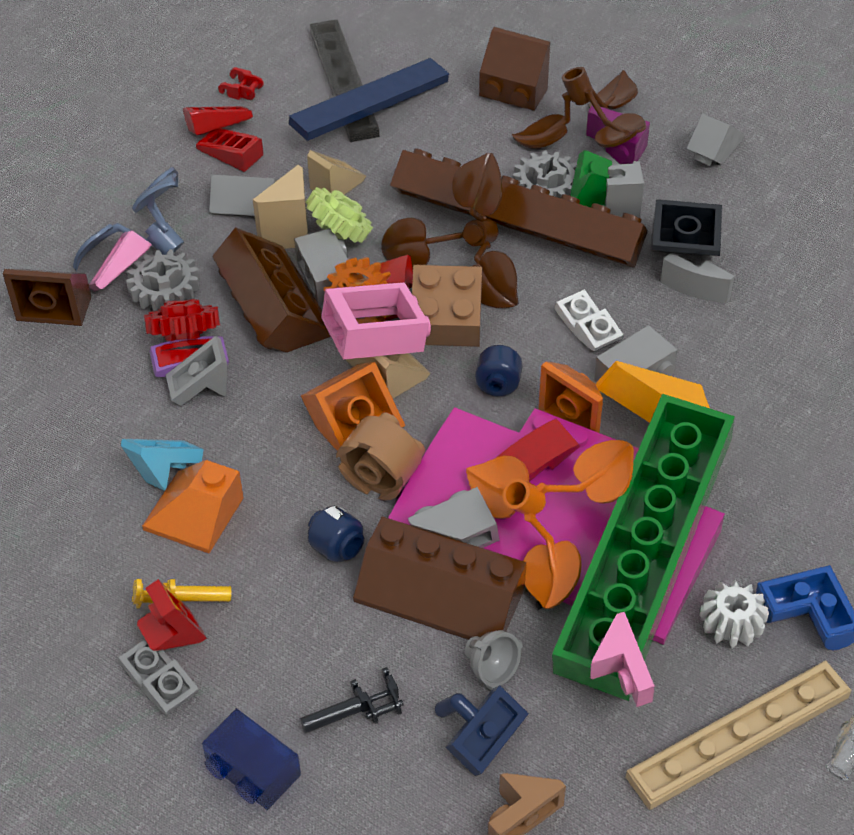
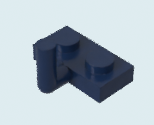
M500 685L491 690L478 708L460 693L453 694L435 705L437 716L444 718L457 712L466 721L445 748L474 776L484 772L529 714Z

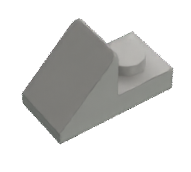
M213 337L166 374L171 401L182 406L206 387L222 396H226L227 361L221 338Z

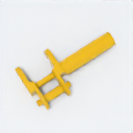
M136 579L133 583L132 602L136 604L137 609H140L142 603L153 602L148 592L143 590L141 579ZM169 579L167 583H163L181 601H231V586H175V579Z

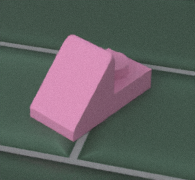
M622 612L616 614L591 662L590 678L595 679L618 671V678L624 694H632L636 707L653 702L655 686L626 614Z

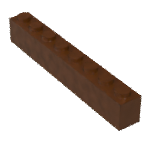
M417 148L414 149V152L402 150L390 183L394 190L400 194L471 216L469 213L470 207L460 206L456 202L452 191L453 177L461 167L460 162L446 157L442 161L432 159L431 153ZM504 175L501 177L502 199L500 205L493 214L486 216V218L492 219L497 225L635 268L648 233L644 224L641 223V218L628 213H623L622 217L610 214L611 210L605 206L593 203L590 208L580 205V200L573 196L562 194L561 198L549 195L550 191L541 186L532 185L531 189L519 186L520 181Z

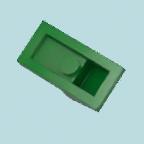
M587 150L579 153L570 196L579 199L580 205L590 208L593 203L605 206L606 181L610 176L608 174V167L612 166V161Z

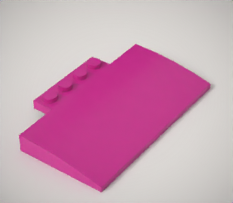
M454 407L423 455L421 464L409 479L388 518L409 525L408 518L413 516L419 509L426 506H436L445 502L459 491L471 490L466 468L496 458L519 439L556 418L579 443L580 447L553 470L548 466L533 478L530 483L536 486L539 483L546 485L580 484L581 482L576 478L573 471L577 458L586 449L595 444L616 439L536 408L521 431L516 432ZM633 446V449H634L633 461H634V459H635V457H636V454H637L639 448ZM586 489L582 492H546L545 507L540 513L536 514V519L553 537L554 544L560 541H570L576 546L581 556L580 578L572 593L563 601L573 606L617 502L615 500L611 503H596L588 497ZM705 506L653 641L664 645L721 532L725 513ZM516 511L509 518H494L497 523L500 541L488 545L484 549L523 561L533 547L540 544L547 545V543L533 525L525 521L524 514Z

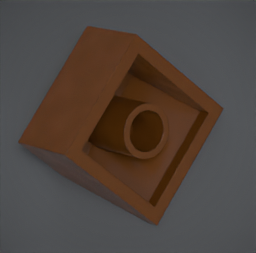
M493 27L480 69L479 96L535 111L548 90L550 41Z
M4 269L3 277L16 321L82 326L92 297L85 273Z

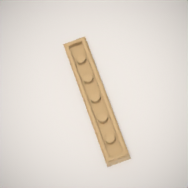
M824 661L627 770L625 778L650 811L848 699L852 690L830 664Z

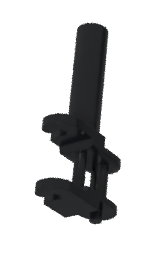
M388 667L382 668L383 678L386 683L385 691L369 696L367 692H362L361 688L358 687L356 679L351 680L350 684L355 697L301 717L300 722L304 732H311L361 711H368L366 713L367 719L372 718L374 724L378 723V716L395 710L398 715L402 714L401 706L404 703L402 699L398 701V686L392 674L389 675ZM386 696L389 697L390 703L374 708L373 701Z

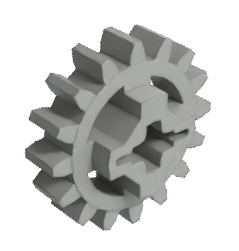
M544 150L542 156H537V154L532 152L530 153V160L522 157L520 165L514 166L513 178L520 181L519 186L531 189L532 185L541 186L550 191L549 195L561 198L562 194H571L577 163L570 164L571 157L566 156L562 159L557 151L553 155H548V152Z
M171 249L166 255H162L160 250H156L155 256L150 257L148 254H144L143 262L135 261L133 263L134 269L127 270L128 279L126 283L128 292L131 293L133 302L140 301V306L143 309L152 305L153 311H158L161 306H164V302L194 299L193 291L200 290L198 267H195L194 259L187 260L186 253L183 252L178 256H174V252Z

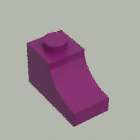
M591 106L587 116L586 136L595 139L596 133L606 126L601 121L594 107ZM601 107L605 116L611 122L622 115V113ZM645 121L646 129L636 134L632 139L621 145L605 148L606 152L619 164H633V162L638 161L648 145L650 122Z

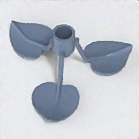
M174 167L169 168L158 176L136 199L132 207L135 213L145 206L151 212L156 222L145 231L148 234V238L144 239L151 243L156 250H160L162 255H166L170 249L175 252L184 243L181 237L165 221L155 203V199L166 190L178 187V172ZM119 223L115 225L109 224L89 237L79 248L74 259L73 268L77 271L84 255L108 236L116 232L125 233L131 230Z

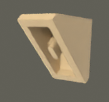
M312 150L307 155L309 183L312 191L318 187L321 190L325 188L330 193L338 190L345 195L362 183L366 175L344 161Z

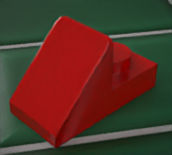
M159 579L145 588L153 601L148 605L151 612L139 619L137 626L150 649L153 651L201 643L207 639L191 610Z

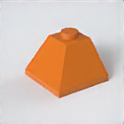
M544 362L541 365L538 410L599 433L603 397L596 384L585 374L577 372L568 365Z
M208 460L178 471L142 525L143 530L210 554L244 498L240 472Z

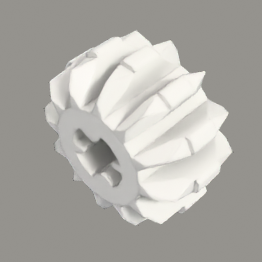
M736 579L731 583L730 587L719 581L718 585L715 586V590H708L704 595L703 605L700 608L699 616L701 617L700 620L704 621V633H715L714 639L716 644L724 639L728 640L732 649L737 645L738 641L749 646L753 642L754 637L760 638V635L763 634L765 629L764 623L768 619L769 612L768 607L763 606L765 601L763 594H752V584L745 588L739 587Z

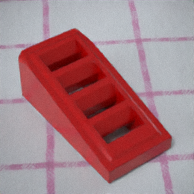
M241 106L183 108L188 130L197 136L252 119L251 117H253L251 110Z
M221 128L210 131L196 144V149L243 172L264 155L261 138Z

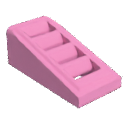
M132 230L123 233L90 282L89 288L93 291L105 288L148 251L152 244Z

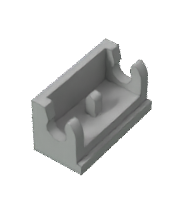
M635 161L633 164H617L608 167V174H621L624 177L607 179L605 207L611 210L610 214L622 217L623 213H628L640 218L644 189L640 161Z

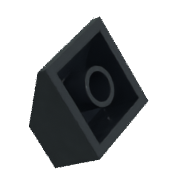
M656 199L651 250L720 256L722 205Z

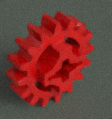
M198 299L164 302V306H161V309H158V311H151L149 314L144 315L146 334L151 333L153 336L162 334L166 341L197 339L207 329H214L220 325L218 307H212V305L202 306Z

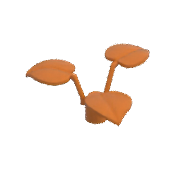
M609 440L586 449L574 464V475L581 482L578 485H546L539 483L536 486L529 482V473L525 464L513 456L496 457L485 463L466 468L470 488L478 487L494 518H509L516 511L524 514L525 521L530 522L546 540L547 545H536L527 553L523 560L527 562L524 584L543 608L552 609L572 593L580 578L582 567L581 556L576 546L570 541H560L554 544L553 537L536 519V514L540 513L545 507V493L582 492L586 489L588 497L596 503H611L617 500L618 497L626 492L632 479L634 449L631 443L623 440Z

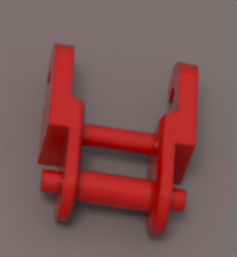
M237 67L232 68L230 77L235 79L238 75V80L241 83L230 84L222 82L218 86L219 92L223 94L226 89L229 98L253 100L256 95L254 90L263 87V80L259 76L251 74L249 70Z

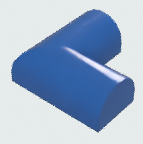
M830 565L757 584L756 594H763L765 600L763 606L768 607L767 623L809 614L824 646L828 650L842 649L854 643V609Z

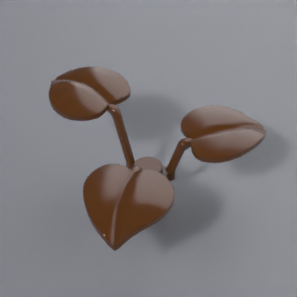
M572 68L562 75V81L567 90L566 93L562 94L565 103V115H548L534 122L522 132L512 134L516 142L529 148H542L557 142L568 132L566 124L570 122V101L579 106L589 103V107H594L601 121L606 126L595 135V141L599 146L610 148L621 145L646 129L645 120L638 114L625 113L611 122L607 119L601 107L617 109L626 105L637 96L638 88L627 73L622 70L600 92L596 93L585 68Z
M486 153L462 165L453 177L452 191L456 202L462 207H470L469 213L476 219L469 221L465 225L463 232L426 238V226L421 220L403 218L394 222L386 230L382 238L381 249L388 261L405 255L411 256L413 269L414 265L428 264L430 250L427 244L464 238L471 246H481L474 256L476 265H473V267H482L481 303L494 308H510L519 304L515 266L505 253L489 251L484 254L486 249L491 247L490 243L494 242L498 236L497 224L492 219L486 218V216L493 214L497 210L502 199V179L497 160L493 153Z

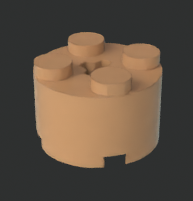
M384 412L379 417L368 416L363 418L339 448L336 458L340 457L341 463L338 468L352 486L367 495L370 490L380 493L381 495L378 499L392 500L397 497L421 464L425 447L420 441L412 438L407 431L400 427L396 417Z

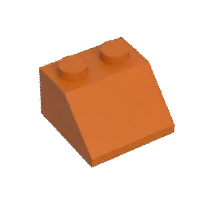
M375 362L357 364L300 395L315 427L337 451L365 417H379L385 412L396 417L400 427L406 426Z

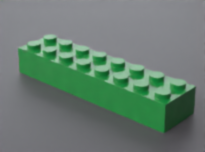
M666 394L661 395L633 461L630 485L626 492L617 499L552 653L553 674L621 699L630 700L632 694H624L618 678V671L591 679V662L616 614L622 612L626 614L645 661L732 440L735 416Z

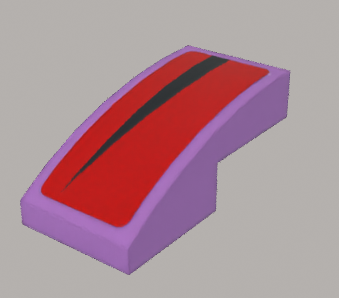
M205 336L192 340L168 341L152 346L150 356L155 377H166L168 372L215 336ZM219 337V338H221V342H222V346H223V350H224V354H225L226 361H227V366H228L229 359H228V356H227V352H226L224 340H223V337Z

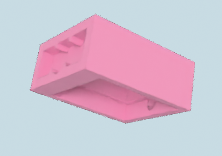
M405 282L325 289L321 318L343 360L424 352L426 337H429L431 332L430 320L423 314L418 305L417 298L411 294ZM395 314L400 319L358 324L356 318Z

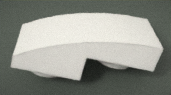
M585 289L556 302L554 309L572 333L592 351H596L623 338V333L606 309L599 311Z

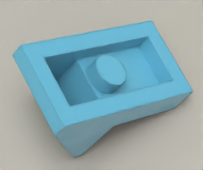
M122 439L121 441L122 449L142 478L147 483L163 491L167 488L170 467L186 468L187 463L202 462L204 449L186 441Z

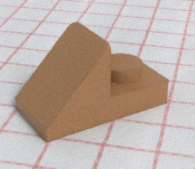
M502 773L500 775L499 792L508 804L498 808L490 817L488 835H525L564 806L566 785L558 779Z

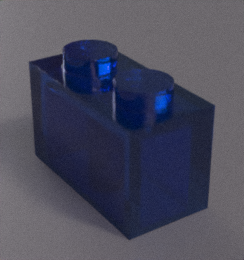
M237 708L202 742L206 759L204 764L209 772L219 780L228 779L235 785L236 791L245 801L250 804L257 802L267 811L301 776L298 754Z

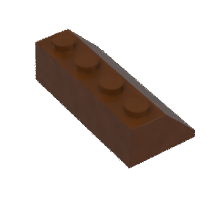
M235 227L212 257L219 268V274L228 283L232 297L239 302L243 309L244 318L255 330L257 341L267 349L275 348L288 353L331 337L321 318L322 309L284 247Z
M382 516L367 544L353 602L469 640L474 636L481 637L492 631H507L525 589L527 562Z

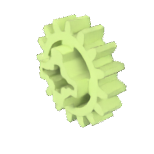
M316 187L305 202L307 204L306 208L313 212V217L317 218L316 223L322 229L331 228V232L338 239L346 240L349 238L354 243L357 241L363 243L373 229L371 226L372 222L365 218V213L361 212L363 209L361 205L338 190L330 193L325 188L321 190Z

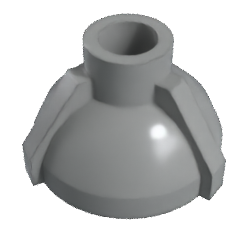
M492 631L481 637L474 636L470 638L465 646V655L470 659L471 668L476 678L486 688L492 690L508 682L515 674L520 663L523 644L521 640H518L514 635L506 631Z

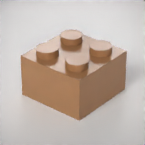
M413 266L412 295L417 298L420 309L429 318L431 332L429 337H426L425 345L480 347L482 267Z

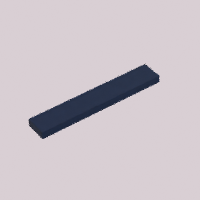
M430 57L289 115L288 124L306 141H309L448 82L449 73Z

